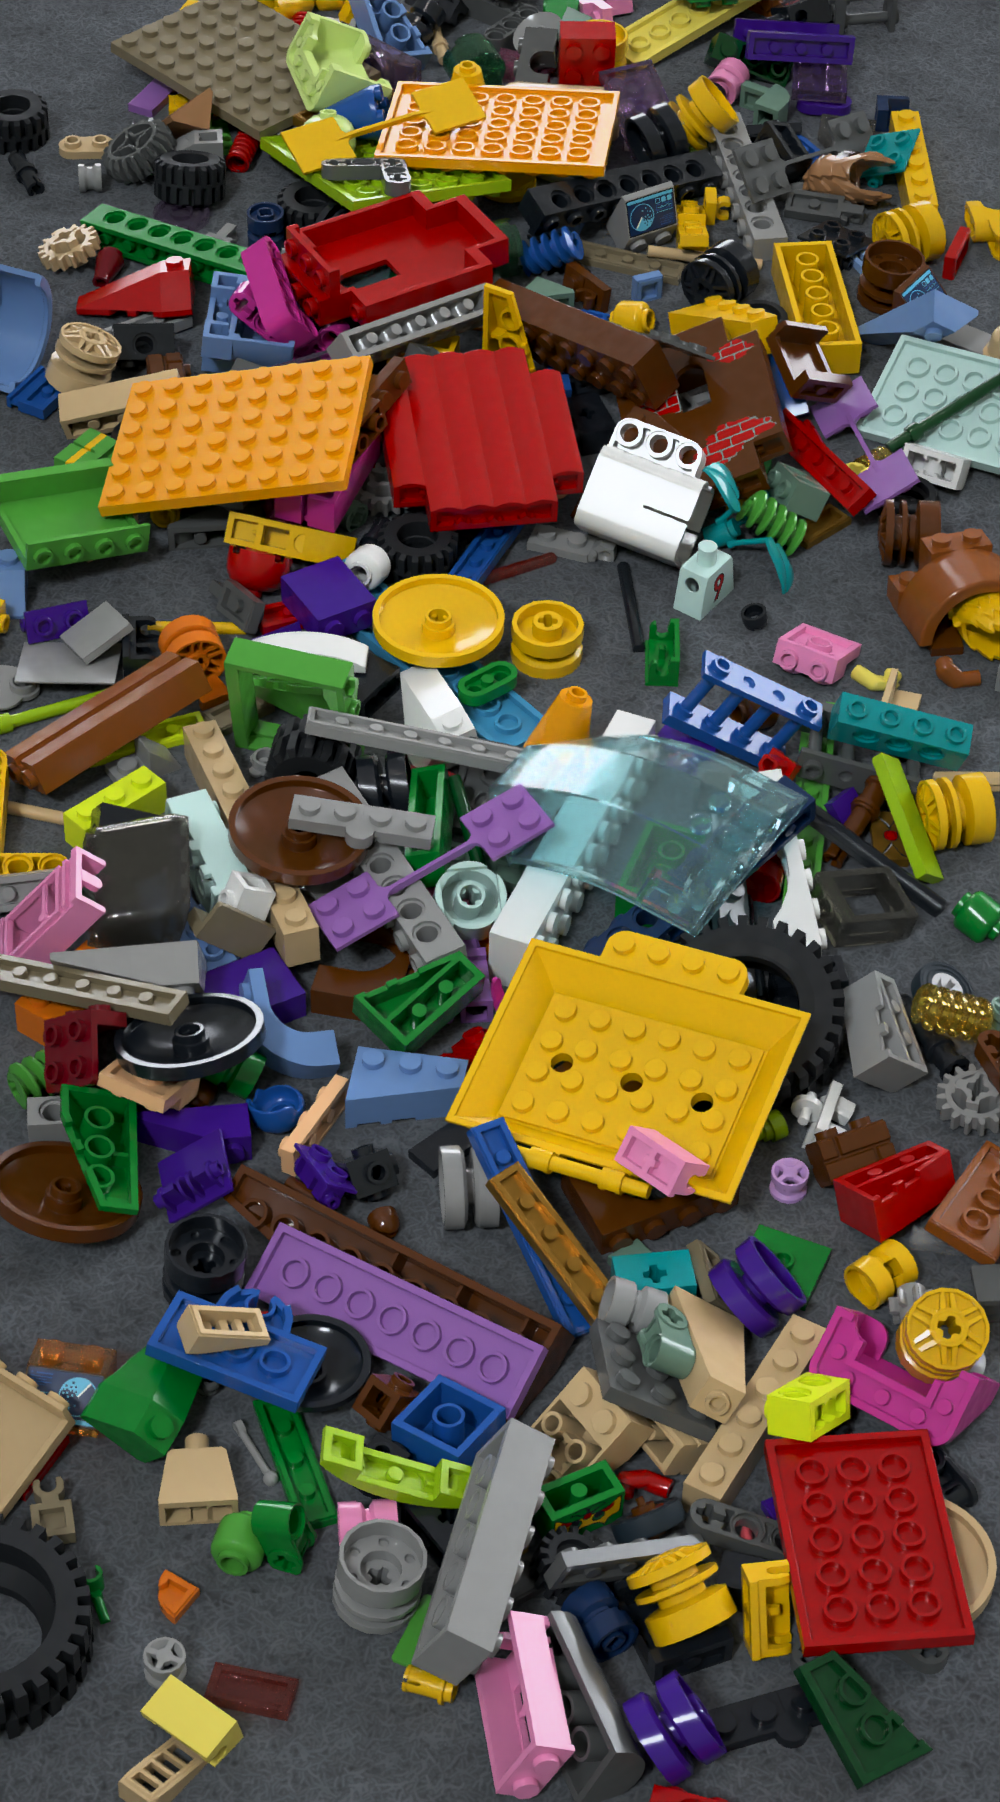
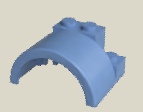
M0 264V391L11 393L40 366L49 339L53 304L51 289L44 276Z
M214 271L208 313L202 336L201 371H209L214 374L228 372L231 370L237 357L264 367L283 366L294 363L295 341L291 340L288 343L267 341L242 320H238V317L230 311L229 299L239 284L249 281L247 275ZM296 301L297 306L300 309L301 305Z

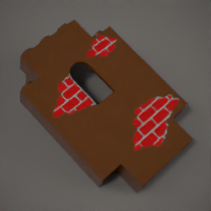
M718 317L675 334L682 341L693 342L706 347V354L716 357L715 361L689 356L671 348L662 349L680 386L656 411L644 405L638 406L632 400L625 397L619 398L616 396L621 420L627 416L634 406L661 416L683 437L696 442L702 448L706 455L705 467L719 462L730 470L740 493L738 500L749 497L759 490L770 489L764 462L789 453L793 449L767 351L757 330L732 339L722 317ZM707 384L711 402L683 413L679 394ZM691 450L683 459V463L688 465L694 463L698 456L697 451ZM702 472L700 479L707 481L709 486L714 489V496L709 511L727 505L714 481L705 472Z

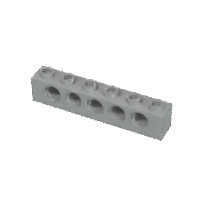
M485 283L341 332L326 350L332 360L348 358L350 356L370 355L373 364L393 356L404 354L409 342L426 346L483 326Z

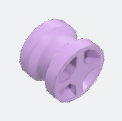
M782 1158L776 1161L771 1170L770 1194L781 1203L793 1204L801 1201L806 1196V1184L809 1179V1170L804 1162L795 1158Z

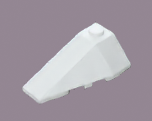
M415 665L400 672L404 725L468 738L470 736L478 738L475 727L463 706L437 668ZM408 754L410 762L417 768L445 763L446 768L449 769L458 765Z

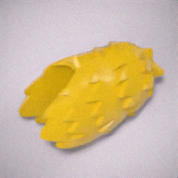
M988 592L977 594L954 606L948 612V617L952 620L954 628L958 629L969 648L974 651L977 650L990 661H993V658L1000 660V593Z

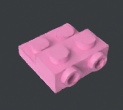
M802 623L778 638L772 662L780 665L786 672L792 674L802 673L808 675L818 684L830 685L844 677L847 664L859 657L862 644Z

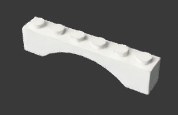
M781 769L740 774L739 797L741 806L752 804L760 797L761 792L768 784L776 783L783 777ZM796 835L776 853L786 875L787 893L781 909L773 920L772 929L776 928L778 921L788 924V935L792 937L798 928L806 933V947L815 940L821 946L822 956V950L827 949L826 932L824 928H818L816 919H820L819 902L817 898H811L810 890L813 889L812 873L810 868L804 869L803 860H806L805 843L803 839H797Z

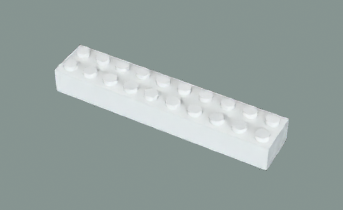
M621 710L616 711L553 821L555 827L547 831L489 932L488 971L490 981L493 977H498L502 985L509 986L531 938L558 945L559 936L567 935L571 925L572 912L578 913L584 901L585 889L591 890L594 886L597 867L603 868L605 866L610 844L616 845L618 843L622 822L629 823L633 813L634 801L640 802L643 797L646 779L652 780L654 778L657 761L653 760V755L659 743V736L655 735L656 720Z

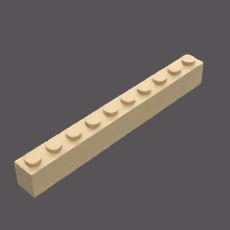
M216 720L201 721L193 725L184 726L185 758L199 789H206L211 800L217 802L221 819L226 829H228L231 808L238 797L249 789V786ZM247 868L249 873L256 874ZM267 879L276 896L265 922L272 924L276 930L271 938L281 959L287 967L320 960L319 926L299 886L282 884Z

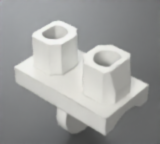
M833 1080L830 1083L827 1095L821 1096L819 1099H817V1094L811 1091L807 1094L798 1095L793 1099L791 1112L798 1118V1123L805 1126L810 1122L801 1148L805 1149V1145L816 1142L814 1135L816 1133L836 1127L838 1134L847 1131L831 1122L833 1120L845 1126L856 1106L855 1103L840 1096L843 1084Z

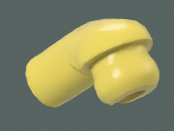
M857 665L851 672V678L870 691H884L892 668H887L884 676L874 674L862 665ZM898 671L896 689L900 686V684H899L898 682H899V681L901 680V678H902V674H901V672H899V671Z

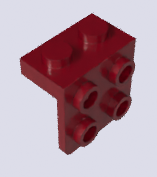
M96 1004L88 1006L86 1010L67 1011L63 1016L44 1020V1078L47 1093H60L61 1084L88 1087L98 1082L97 1035L126 1028L127 1012L111 1011V1005Z

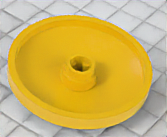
M424 574L401 580L387 588L378 597L373 607L372 628L374 636L381 647L399 660L422 667L451 668L475 662L493 651L501 641L504 633L505 614L498 597L487 587L476 581L450 574Z

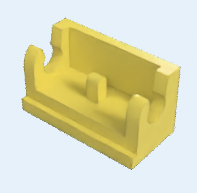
M170 1674L140 1711L144 1718L158 1725L214 1767L244 1737L237 1720L172 1674Z

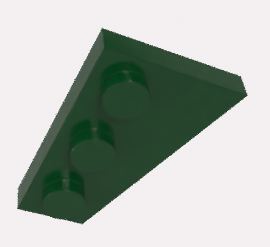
M835 1650L807 1662L793 1671L857 1790L933 1750L923 1739L918 1740L902 1724L904 1720L893 1709L889 1711L871 1693L872 1687Z

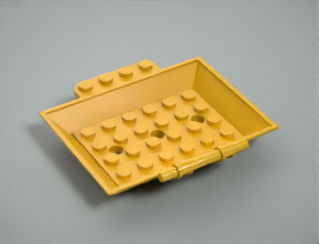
M620 931L613 934L608 939L601 956L531 938L445 1121L466 1128H472L504 1117L515 1142L531 1146L529 1149L517 1145L527 1168L540 1170L545 1174L556 1172L597 1184L598 1189L603 1191L608 1190L620 1196L623 1193H627L644 1199L649 1198L652 1185L639 1181V1176L616 1162L614 1158L630 1125L655 1129L710 1166L705 1176L698 1177L693 1175L689 1179L687 1184L695 1189L693 1194L731 1205L810 1020L811 1013L745 996L744 994L749 984L746 966L739 960L632 931ZM561 1061H568L573 1064L565 1072L553 1070L554 1066ZM629 1081L642 1083L641 1088L634 1092H627L622 1089ZM705 1100L713 1104L705 1112H698L693 1109V1106L699 1101ZM569 1157L579 1161L603 1167V1169L601 1170L581 1163L567 1160V1158Z

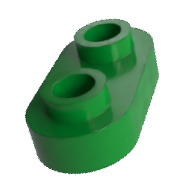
M495 661L462 677L458 682V699L465 705L478 707L508 693L517 685V668L506 661Z

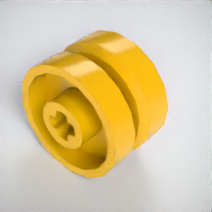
M541 600L523 605L514 613L511 622L512 642L510 655L513 664L520 672L534 678L556 679L573 673L580 666L583 655L584 622L581 614L574 607L559 601Z

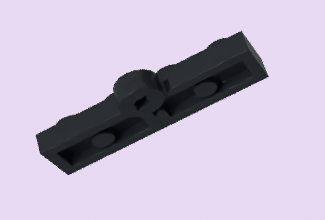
M800 1684L707 1710L715 1723V1727L725 1744L727 1752L774 1738L783 1747L790 1749L798 1748L807 1741L809 1726L822 1725Z

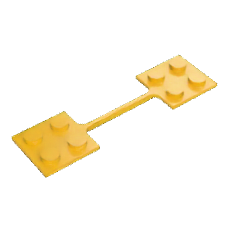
M461 77L412 92L411 96L417 104L419 111L404 114L347 133L340 129L334 117H329L280 132V135L303 175L320 171L323 160L357 158L349 141L358 136L418 118L426 120L433 133L437 135L485 120L487 116L464 78Z

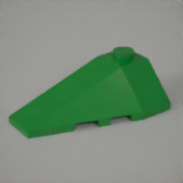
M61 1084L60 1118L98 1210L137 1215L139 1201L136 1102L125 1097L115 1096L106 1089Z
M145 1346L141 1351L130 1357L116 1372L99 1383L80 1417L134 1458L147 1463L164 1457L185 1422L203 1377L145 1355Z

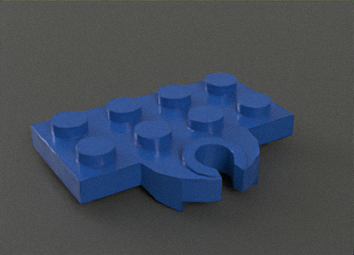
M236 1285L226 1291L216 1304L178 1290L146 1345L145 1355L296 1414L325 1359L327 1347L291 1334L293 1323L291 1305H285L281 1299L274 1295L270 1300L268 1313L262 1314L271 1339L268 1345L206 1354H186L177 1329V1322L188 1304L244 1308L257 1307L260 1290L241 1289L239 1285ZM242 1323L245 1331H249L247 1323Z

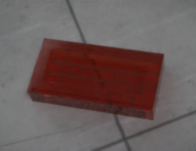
M215 1662L204 1698L217 1707L288 1721L298 1690L299 1679Z

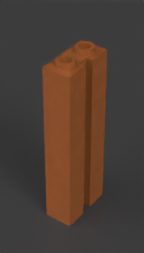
M166 651L6 751L9 777L14 783L19 782L30 790L33 789L45 795L49 794L210 692L212 689L199 661L187 657L181 659L180 655Z

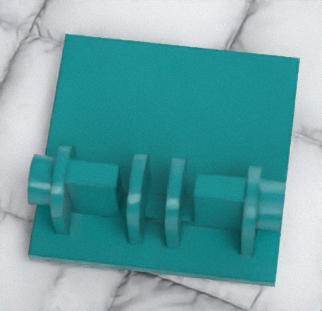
M920 129L902 130L870 136L865 152H879L883 156L894 160L896 164L871 167L864 171L860 178L865 177L868 186L876 189L882 185L885 174L904 172Z

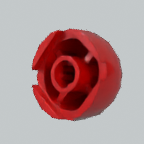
M229 545L226 568L230 579L239 582L258 598H261L262 592H274L281 588V576L289 574L292 558L285 557L284 561L281 562V555L254 550L248 547L246 549L240 548V551L237 552V545Z

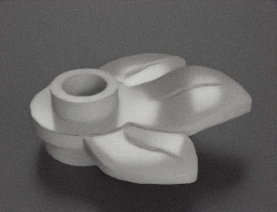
M0 665V710L12 709L22 701H29L37 697L40 693V683H14L17 667Z

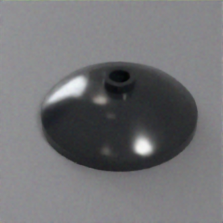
M319 1314L293 1316L291 1334L327 1347L325 1359L297 1412L316 1413L329 1411L353 1400L362 1391L371 1371V1354L365 1339L356 1329L337 1318Z

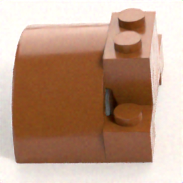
M968 528L962 532L936 533L933 536L920 538L918 571H904L900 574L888 576L887 596L920 647L932 645L939 623L958 603L977 594L988 592L1000 593V556L992 552L993 544L982 529Z

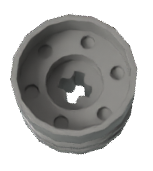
M373 1519L357 1524L344 1536L339 1546L332 1602L338 1616L350 1627L366 1634L385 1635L400 1630L413 1618L420 1604L422 1585L427 1568V1550L422 1539L410 1527L394 1520Z

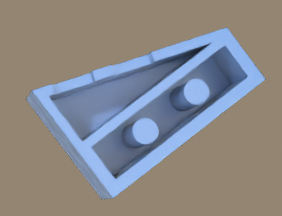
M358 1046L345 1099V1129L354 1128L358 1124L380 1122V1124L392 1123V1120L415 1118V1120L446 1117L468 1072L469 1060Z

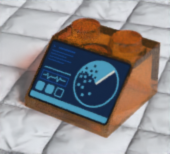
M38 1338L27 1363L26 1375L38 1384L37 1389L47 1395L50 1391H53L70 1404L68 1411L76 1423L68 1434L97 1438L99 1431L83 1420L80 1415L99 1383L117 1371V1350L102 1348L96 1345H81L62 1342L56 1339Z

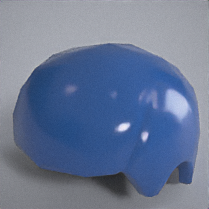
M274 1085L265 1090L258 1088L252 1102L250 1099H246L248 1112L255 1127L269 1134H282L294 1128L298 1123L299 1117L306 1109L303 1095L299 1090L290 1085Z

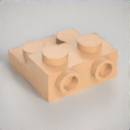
M116 1059L99 1072L97 1086L111 1091L115 1096L125 1097L139 1103L150 1111L163 1114L169 1108L180 1111L198 1094L200 1078L183 1081L144 1079L125 1071Z

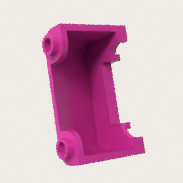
M841 1306L836 1307L809 1364V1372L850 1379L851 1405L899 1430L928 1429L932 1446H945L952 1442L989 1407L1000 1387V1383L985 1375L975 1372L969 1373L964 1370L961 1371L959 1377L952 1381L935 1379L933 1384H926L914 1378L908 1371L882 1358L889 1343V1334L885 1325L863 1312Z

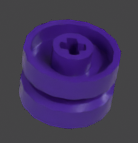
M750 1236L735 1248L738 1264L735 1261L723 1258L708 1271V1276L722 1300L735 1316L752 1333L760 1338H766L780 1326L778 1312L792 1316L807 1304V1300L794 1277L777 1256L759 1239Z
M673 1670L655 1682L656 1695L664 1710L661 1709L649 1694L644 1692L638 1693L622 1705L630 1725L658 1770L672 1786H677L694 1775L693 1760L686 1746L699 1762L706 1765L711 1764L726 1754L727 1750L712 1717L700 1698L692 1691L683 1677L676 1670Z

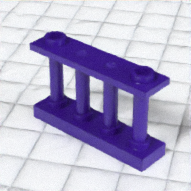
M735 18L733 31L734 38L746 42L745 58L748 60L852 65L856 39L852 35H839L840 25L834 23Z

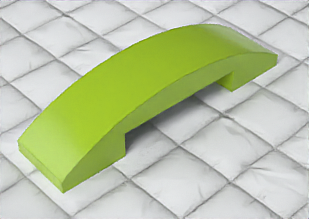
M327 1425L323 1428L320 1465L342 1481L373 1495L401 1503L432 1508L459 1509L472 1466L442 1458L437 1466L434 1467L364 1447L365 1436Z

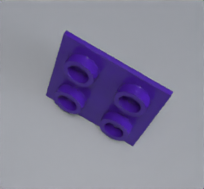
M220 1128L157 1163L162 1187L157 1189V1194L153 1196V1201L159 1209L166 1208L169 1224L178 1222L234 1191Z

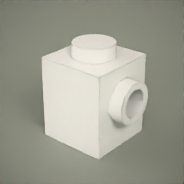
M232 870L225 889L219 894L218 902L221 901L265 921L276 893L266 878L257 874Z

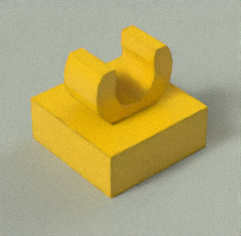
M705 187L703 208L706 213V225H715V218L722 221L729 219V210H722L720 208L730 207V197L720 196L717 198L715 187Z

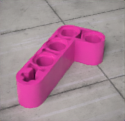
M264 236L242 251L241 258L262 324L266 331L277 342L288 343L291 340L295 341L294 353L318 338L319 334L314 323L297 306L280 251L273 240L268 236Z
M249 281L242 282L229 299L230 311L265 340L277 342L262 324ZM341 319L323 325L318 332V338L294 353L293 362L300 364L319 360H332L326 349L335 338L329 332L338 336L341 332L350 330L348 322ZM313 353H317L322 359L316 358Z

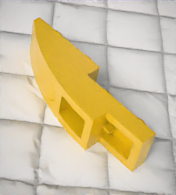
M682 200L681 205H676L678 225L675 229L676 248L704 252L709 247V234L706 228V213L703 205H698V201Z
M230 511L223 542L319 563L339 556L341 560L347 558L355 551L358 538Z

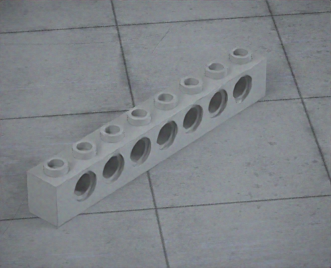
M736 112L739 122L726 133H721L712 127L716 141L714 143L708 142V151L724 174L719 181L720 188L725 189V196L730 197L732 220H737V234L739 237L743 236V246L751 252L754 258L762 259L763 261L772 260L774 243H787L788 236L773 198L754 204L750 200L731 150L752 144L740 112Z
M342 766L316 777L342 786L354 794L363 805H369ZM373 837V843L369 847L366 857L356 869L350 872V876L354 879L367 871L377 885L386 887L411 874L414 870L397 845L379 843ZM420 879L389 896V901L400 916L383 926L386 929L391 927L399 950L401 952H408L410 955L409 961L414 972H417V969L458 951L467 957L464 942Z

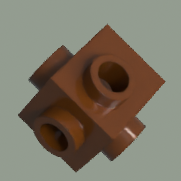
M394 1372L393 1375L372 1373L352 1408L366 1419V1423L378 1432L387 1433V1431H391V1422L419 1393L413 1389L415 1383L401 1373Z

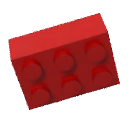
M560 21L557 84L604 87L605 91H613L616 51L615 22Z

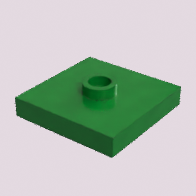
M759 1224L754 1237L763 1242L794 1277L807 1300V1304L799 1310L805 1311L831 1257L832 1249Z

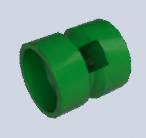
M255 1052L245 1061L232 1068L202 1078L216 1086L220 1083L226 1084V1091L245 1100L255 1086L267 1057Z

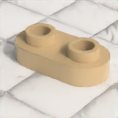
M102 134L88 137L69 135L59 142V154L63 158L72 160L102 159L103 150L109 146L108 142L113 139Z

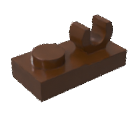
M576 261L566 263L563 286L574 290V302H583L585 310L592 309L603 313L608 312L612 288Z

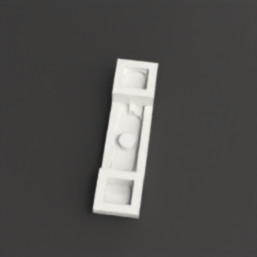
M297 631L276 633L252 640L353 662L354 673H366L369 646L350 638L321 632Z

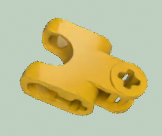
M966 201L964 220L967 228L971 230L970 237L972 242H987L993 258L1000 261V209L987 208L981 201Z

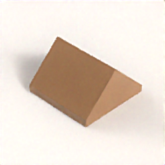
M210 87L162 120L170 128L175 139L193 130L210 129L213 91Z

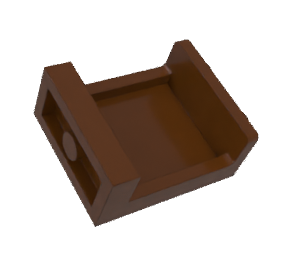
M784 320L777 324L775 329L765 338L791 398L836 403L853 386L849 375L832 373L819 344L820 340L828 333L826 326Z

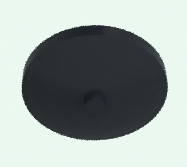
M227 993L188 995L190 1003L172 1026L128 1018L127 1027L118 1029L114 1037L117 1060L120 1066L128 1073L149 1080L183 1081L210 1076L238 1065L260 1048L266 1036L263 1013L258 1005L241 996Z

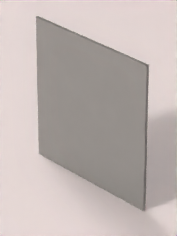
M24 642L14 683L115 684L123 643H115L86 665L65 643L39 642L28 644V642Z

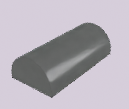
M550 1611L547 1615L550 1627L546 1630V1634L551 1639L549 1648L553 1649L571 1745L575 1746V1752L560 1770L575 1802H601L622 1795L634 1786L644 1772L645 1762L575 1615L566 1611Z

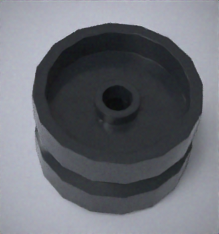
M659 102L649 107L646 114L639 112L626 118L624 123L626 137L632 153L639 164L690 152L688 139L682 123L675 111L666 102Z
M387 751L385 755V773H383L380 759L375 753L357 756V788L370 806L389 808V805H391V809L408 811L411 766L408 754Z

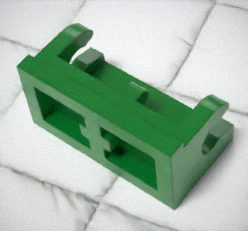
M670 618L668 631L665 633L656 631L657 622L654 620L649 626V638L645 640V686L678 687L680 666L679 619Z

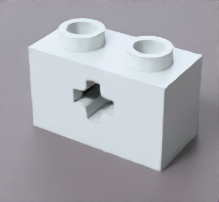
M905 443L903 451L917 476L928 480L932 484L949 489H963L971 465V459L916 443Z

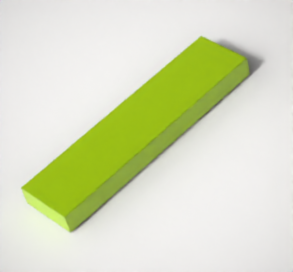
M881 752L872 758V763L916 879L930 884L939 883L944 880L901 763L898 758Z

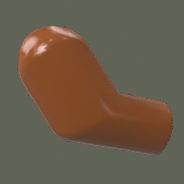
M942 656L936 660V675L945 685L951 688L981 685L979 670L962 672L953 664V660L948 656Z

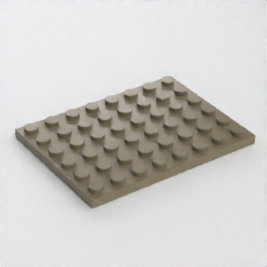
M201 0L111 42L112 53L190 100L210 87L213 91L211 113L260 141L261 137L272 136L292 126L293 115L306 110L286 63L288 48L300 25L257 0ZM362 63L369 79L379 80L381 78L379 70L368 63Z

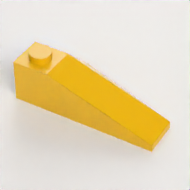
M486 283L483 295L482 349L496 351L505 347L522 348L525 351L529 373L535 372L536 369L514 292Z

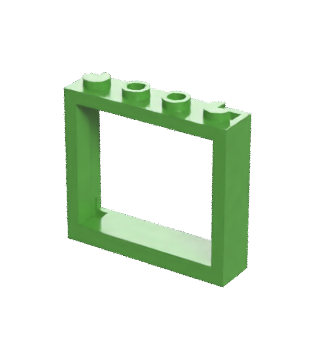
M234 638L224 660V669L235 747L253 751L263 747L271 748L274 736L280 724L258 719L253 673L336 691L338 712L359 715L361 701L356 697L359 679L354 676L353 662L243 638ZM360 745L362 750L361 755H364L365 746Z

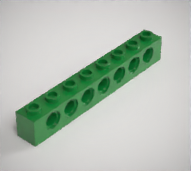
M103 203L80 220L81 225L93 226L94 230L97 231L101 240L100 250L107 246L115 247L122 252L125 258L150 266L172 256H180L183 259L191 258L194 279L211 285L214 271L247 275L241 258V252L246 247Z

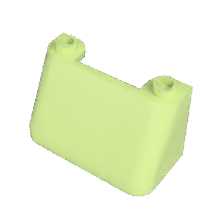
M309 11L294 36L286 55L287 66L306 109L319 114L320 110L373 84H381L384 97L387 96L388 100H390L393 89L389 81L383 78L377 81L369 79L362 65L364 59H367L371 52V44L366 32Z

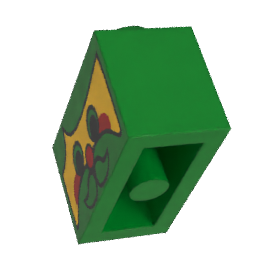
M606 1459L542 1485L541 1490L545 1492V1497L540 1509L533 1515L532 1522L542 1539L551 1529L556 1531L559 1526L563 1525L566 1526L567 1532L571 1526L579 1527L578 1534L583 1535L585 1530L591 1532L614 1522L622 1516L625 1489Z

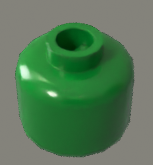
M968 891L951 913L955 916L953 921L954 927L976 943L983 942L987 937L994 941L1000 934V904L983 891H977L973 894Z

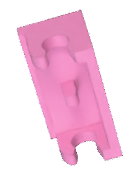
M630 1125L614 1158L616 1162L668 1197H674L675 1194L685 1196L693 1194L695 1189L687 1184L689 1179L693 1175L698 1177L705 1176L710 1167L655 1129Z

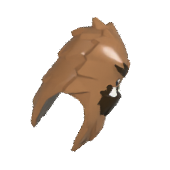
M843 150L838 155L822 154L803 176L802 190L845 196V200L852 202V204L876 205L878 202L891 199L892 195L879 191L860 189V177L864 171L871 167L895 165L896 162L875 151L861 153L853 150Z

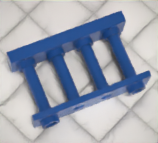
M705 650L702 654V679L685 698L670 691L663 699V724L756 767H759L758 763L763 755L769 754L773 747L778 748L786 755V743L802 725L817 732L822 729L823 704L708 650ZM718 685L731 691L722 704L715 711L700 705V701L713 686ZM744 698L761 705L745 724L728 718ZM773 712L789 718L788 722L773 738L757 731Z

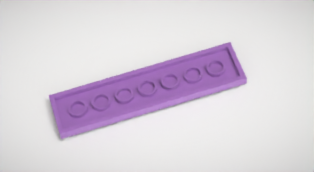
M282 1222L278 1224L244 1288L259 1289L258 1300L268 1305L275 1295L285 1305H291L293 1316L319 1314L344 1321L362 1335L371 1355L428 1383H431L440 1374L505 1407L506 1421L511 1417L515 1418L549 1351L534 1341Z

